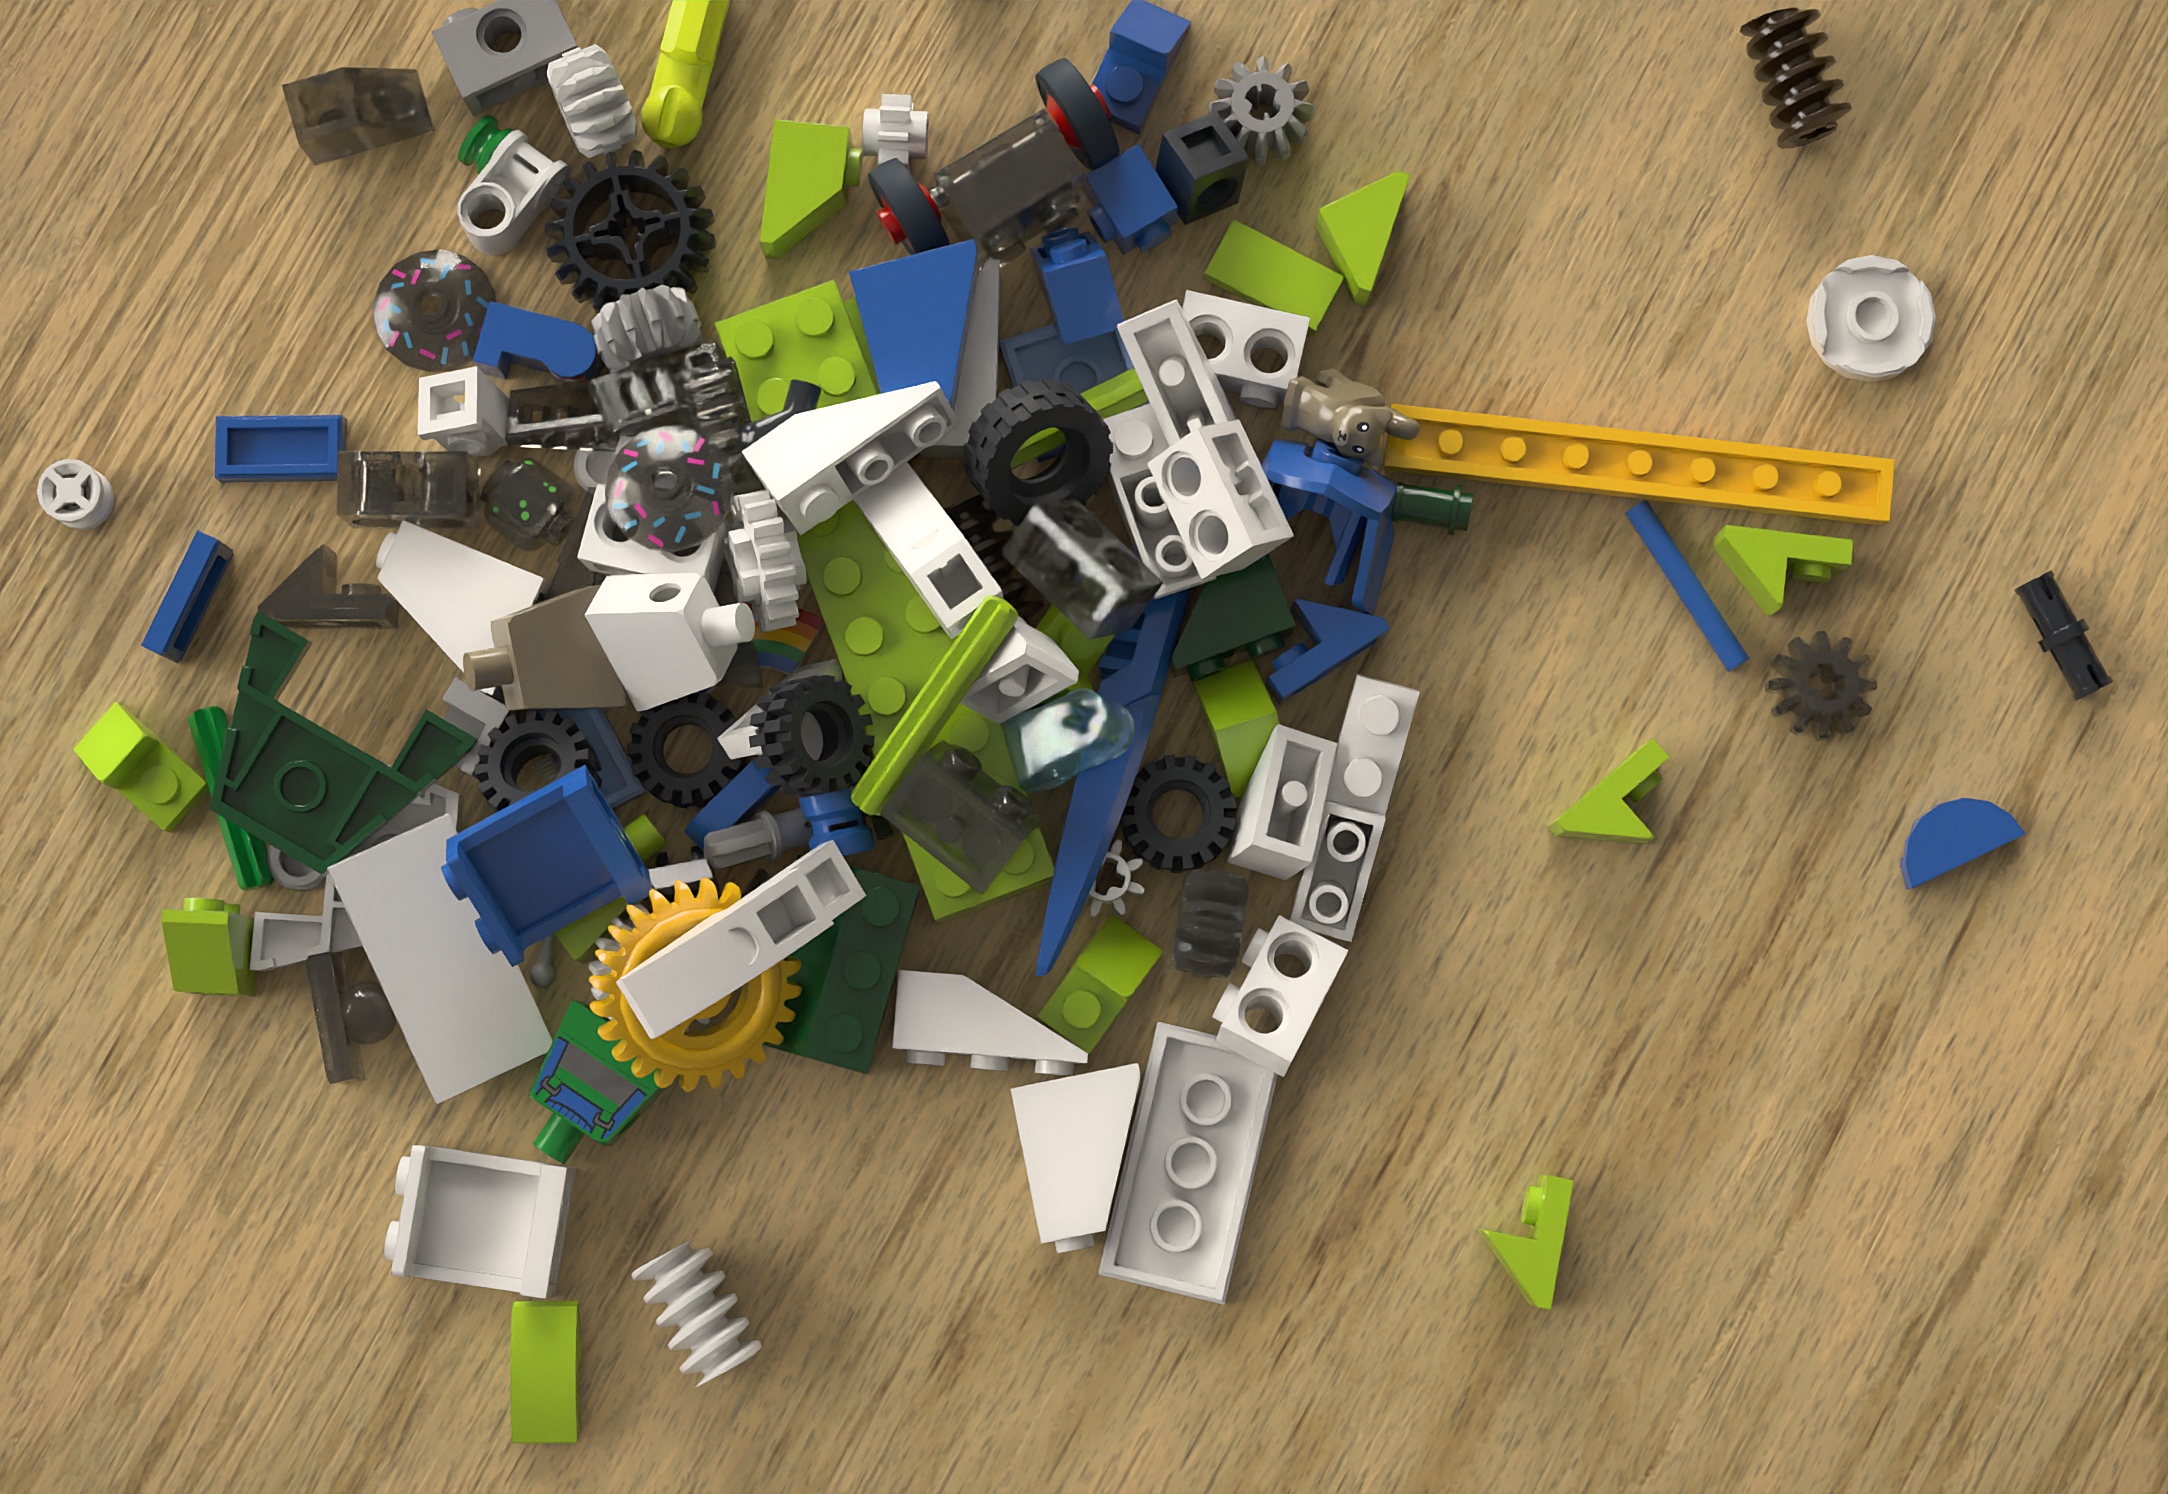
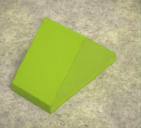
M1398 170L1318 210L1314 226L1338 273L1344 276L1343 282L1353 302L1365 307L1367 305L1411 174Z
M1253 660L1229 667L1218 674L1193 682L1223 774L1230 784L1229 789L1232 796H1235V799L1243 797L1273 728L1279 724L1277 711Z

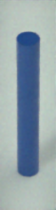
M1644 500L1625 513L1726 670L1729 672L1750 659L1648 501Z

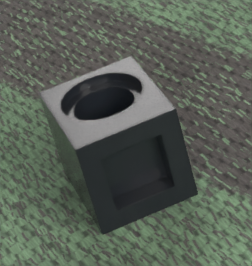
M1216 111L1164 132L1155 171L1178 206L1177 215L1184 225H1187L1238 204L1249 156Z

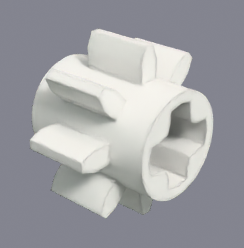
M882 94V106H880V109H865L863 156L878 157V165L897 158L910 172V161L912 159H927L929 113L913 111L912 95Z
M1117 839L1112 845L1111 852L1106 853L1099 871L1104 868L1105 862L1116 865V877L1123 880L1124 885L1122 888L1111 887L1107 895H1100L1095 892L1096 881H1094L1088 894V898L1093 901L1090 907V917L1095 918L1099 914L1102 905L1113 904L1117 914L1123 916L1125 915V905L1122 898L1128 892L1133 895H1143L1144 888L1140 884L1130 882V873L1137 871L1143 865V861L1140 858L1126 863L1119 856L1122 850L1121 840Z

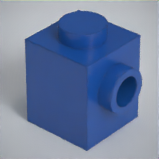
M1139 144L1085 175L1084 193L1093 206L1087 210V215L1104 243L1114 240L1122 255L1136 247L1139 248L1140 252L1149 251L1172 235L1173 231L1170 227L1176 224L1178 206Z

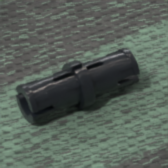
M2051 570L2014 589V591L2020 596L2043 638L2038 641L2042 652H2051L2074 694L2072 695L2073 698L2077 701L2109 685L2113 680L2111 676H2108L2084 633L2090 629L2084 618L2079 621L2077 620Z

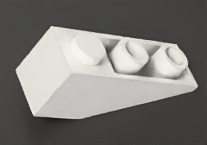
M934 381L795 414L743 450L742 453L766 490L769 491V494L798 533L802 535L818 523L829 519L838 509L872 485L882 482L892 471L919 452L936 444L945 434L957 427L960 422L941 387Z
M1151 404L1103 419L1111 432L1109 439L1113 442V453L1110 454L1109 460L1111 467L1106 477L1154 598L1158 599L1215 580L1216 576L1201 580L1193 561L1187 554L1184 541L1166 503L1160 496L1156 481L1147 464L1169 448Z
M908 462L892 471L882 482L872 485L853 499L950 639L961 633L986 596H998L1003 599L1001 588Z
M899 970L892 1048L907 1051L906 1063L944 1066L945 1054L971 1056L970 1068L1009 1071L1010 1059L1035 1061V1073L1073 1076L1074 1064L1087 1065L1088 1053L966 976Z

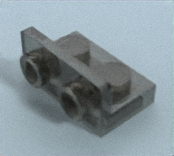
M941 740L920 757L883 808L880 815L983 895L993 885L1026 839L1037 830L1043 819L1033 811L1031 801L1022 792L1009 785H1000L981 770V762L973 753L962 746L950 745L946 741Z

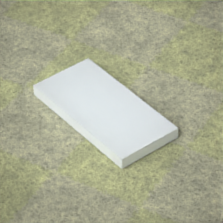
M449 814L438 817L327 867L436 1104L547 1053L553 1042L519 966L512 967L502 951L492 954L488 950L475 925V920L480 918L475 907L468 897L459 901L452 893L443 876L441 866L447 864L446 840L458 834Z
M1157 1022L1098 1274L1224 1305L1278 1074L1215 1042L1216 1035Z

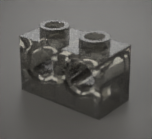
M338 451L337 515L353 529H399L403 520L424 529H479L480 466L467 451Z
M1076 498L1035 504L1001 553L1089 640L1130 631L1164 583Z

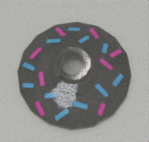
M442 249L416 252L396 263L379 283L373 303L375 330L386 350L407 367L429 373L455 370L473 360L489 302H497L496 292L485 272L464 255ZM438 296L442 299L440 310L433 315L423 314L421 312V305L425 298Z
M662 426L638 434L619 450L608 469L605 497L612 520L628 539L649 550L677 552L701 544L719 530L731 509L734 480L727 458L712 439L691 428ZM672 473L676 475L677 481L671 490L661 492L655 489V481L661 474Z

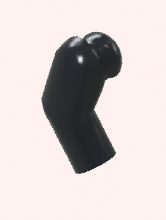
M791 380L782 411L756 421L747 422L741 428L738 436L741 450H745L795 414L816 410L822 389L806 381Z

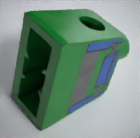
M574 999L563 1017L529 1094L532 1099L553 1112L532 1144L564 1165L585 1134L603 1146L615 1144L668 1088H660L655 1083L654 1074L656 1069L646 1077H636L631 1071V1065L636 1057L624 1062L617 1061L612 1055V1049L622 1039L607 1041L598 1034V1028L610 1020L596 1015L590 1009V1006Z

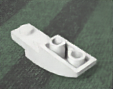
M1356 674L1341 732H1339L1336 742L1338 744L1313 861L1302 869L1290 921L1312 932L1349 942L1352 941L1386 820V810L1420 693L1419 690Z
M833 840L818 845L728 909L715 913L617 980L616 983L649 1038H656L714 1004L832 926L834 918L860 901L866 894Z

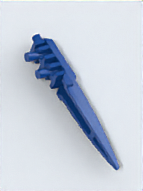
M1134 546L1131 553L1133 561L1131 567L1127 566L1126 568L1101 562L1095 575V587L1124 593L1123 596H1118L1115 606L1122 625L1104 650L1107 651V654L1101 656L1098 666L1101 671L1102 681L1095 701V711L1076 777L1058 851L1040 942L1036 976L1047 975L1052 970L1083 908L1111 844L1148 742L1191 588L1155 599Z

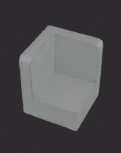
M455 677L442 700L451 705L444 720L477 738L470 753L458 762L455 767L478 779L475 775V764H484L477 755L481 744L492 748L494 746V743L487 734L494 727L504 734L510 729L504 719L515 714L519 720L521 716L513 710H508L507 706L481 691H471L468 684Z

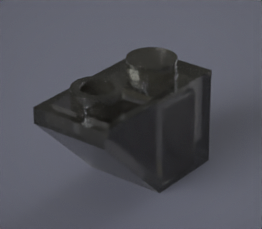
M341 67L282 85L298 144L315 166L435 131L421 79L416 69Z

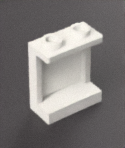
M413 1145L410 1157L403 1156L401 1158L396 1175L395 1193L396 1195L404 1196L399 1222L391 1221L385 1240V1260L393 1261L391 1276H411L520 1292V1295L543 1299L556 1296L576 1167L428 1145Z

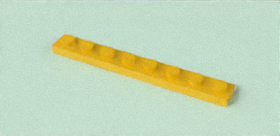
M1399 404L1390 405L1391 408L1396 409L1404 416L1415 419L1420 425V430L1417 437L1412 440L1400 439L1386 433L1383 471L1880 526L1890 522L1895 459Z

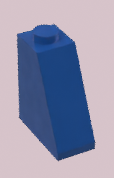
M974 239L849 271L881 394L936 381L953 411L955 410L979 271Z

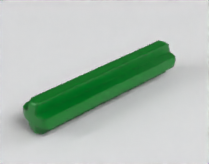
M218 706L199 709L188 717L211 798L227 729L230 728L225 711ZM217 814L238 886L242 890L251 891L273 883L274 878L270 873L267 863L268 852L265 842Z

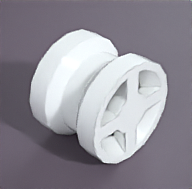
M65 459L53 463L45 469L39 479L37 488L39 503L45 512L72 529L88 530L96 528L107 520L113 510L115 496L112 485L104 475L80 460ZM83 487H85V488H86V491H87V496H86V498L84 497V488H83Z

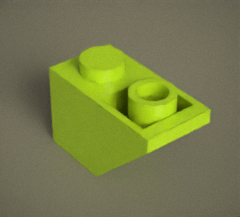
M184 898V910L162 909L161 923L174 991L188 994L254 997L256 971L250 970L254 919L240 915L241 905L225 903V900Z

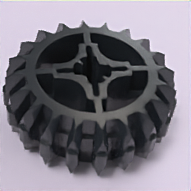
M634 149L629 156L628 166H621L616 153L609 151L605 159L608 169L598 173L592 162L585 161L582 167L588 180L583 184L574 178L565 177L563 185L572 198L571 200L563 198L552 199L550 206L553 212L563 219L552 220L545 224V232L548 237L557 240V242L546 249V252L551 262L563 263L555 275L562 285L575 283L571 294L578 303H583L594 296L593 309L598 314L605 304L616 302L622 294L630 295L638 292L641 288L650 290L660 285L669 286L670 288L680 286L688 293H696L698 285L689 272L692 270L699 273H708L711 268L709 259L699 253V251H709L716 247L717 241L714 234L703 230L712 225L715 219L711 209L698 208L702 205L706 196L700 186L687 188L690 177L684 168L676 169L667 175L669 164L667 159L661 155L653 159L649 167L645 168L642 152ZM630 192H641L657 196L669 203L677 212L663 215L661 210L643 211L638 209L633 203ZM610 199L611 210L608 217L603 222L590 226L589 233L583 234L593 212ZM625 212L628 213L633 225L639 231L637 235L640 240L634 244L637 254L636 260L629 246L625 245L622 237L625 238L622 231L628 227ZM680 236L677 247L669 260L657 271L651 273L653 254L659 248L672 244L673 237ZM599 256L602 261L609 259L623 261L630 271L631 279L622 280L605 276L589 266L584 259Z

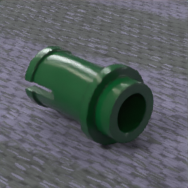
M1398 482L1392 520L1395 522L1399 520L1448 528L1447 535L1454 536V530L1467 531L1473 494L1461 492L1462 486L1455 485V490L1451 491Z

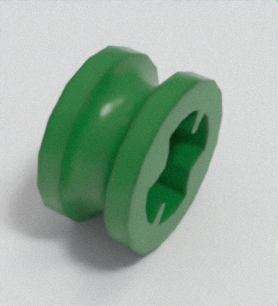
M492 115L484 116L472 127L458 152V160L465 166H470L473 163L477 165L478 175L488 164L498 145L513 131L510 128L500 130L498 128V120Z

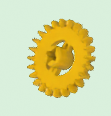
M708 878L701 879L697 898H694L691 890L684 882L676 880L674 882L675 898L673 903H669L662 894L652 889L649 891L653 909L651 914L647 915L633 905H627L626 907L635 926L632 931L614 925L608 927L609 933L621 947L618 951H605L601 949L595 951L596 957L612 970L609 974L590 976L589 982L594 988L609 994L604 999L593 1001L590 1004V1009L598 1016L613 1017L611 1021L598 1028V1034L607 1041L622 1039L613 1047L612 1055L620 1062L636 1057L631 1065V1071L636 1077H646L656 1069L654 1074L655 1083L660 1088H666L673 1083L679 1074L681 1088L685 1092H690L697 1086L700 1075H703L708 1086L716 1089L721 1084L723 1070L728 1069L737 1080H740L745 1075L744 1060L746 1058H750L760 1065L766 1061V1055L761 1046L765 1041L776 1045L783 1042L784 1037L775 1026L777 1022H791L796 1017V1013L785 1006L784 1002L785 1000L798 997L802 992L801 986L795 982L787 981V977L800 970L801 961L794 956H787L742 985V993L735 1009L720 1024L704 1031L685 1032L693 1019H708L719 1014L726 1007L731 993L662 1035L650 1039L616 981L711 915L726 910L741 900L740 888L732 882L725 885L723 893L718 899L716 887Z

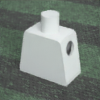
M698 573L606 576L585 613L586 619L637 711L647 710L716 685L722 680L737 650V643L751 641L755 633V621L749 606L745 603L719 606L705 577Z

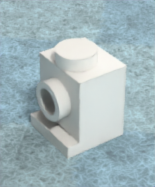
M478 367L419 378L418 436L421 439H435L452 456L462 457L488 456L495 453L501 446L510 445L511 400ZM465 394V402L458 403L452 396Z

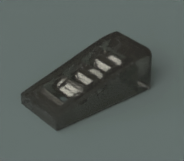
M716 342L692 346L592 379L588 387L611 438L727 418L737 394L736 381ZM680 385L684 394L678 395L674 386ZM648 390H654L659 401L658 403L653 404ZM629 394L636 410L628 412L621 395Z
M728 357L671 375L684 440H687L689 451H686L687 457L705 461L704 465L689 462L693 486L696 490L698 485L715 490L714 494L697 490L702 498L717 501L719 504L732 500L737 495L763 490L765 488L743 455L738 442L741 428L747 422H750L751 418L736 361L732 357ZM724 387L725 395L695 404L693 396ZM729 413L730 418L701 427V421ZM700 438L705 439L699 451H694ZM734 439V444L708 452L707 447ZM715 463L720 464L718 478H712Z
M632 375L510 390L505 440L510 447L615 452L621 436L643 437L644 402ZM533 411H543L541 422L532 423ZM560 412H566L567 418L559 419Z

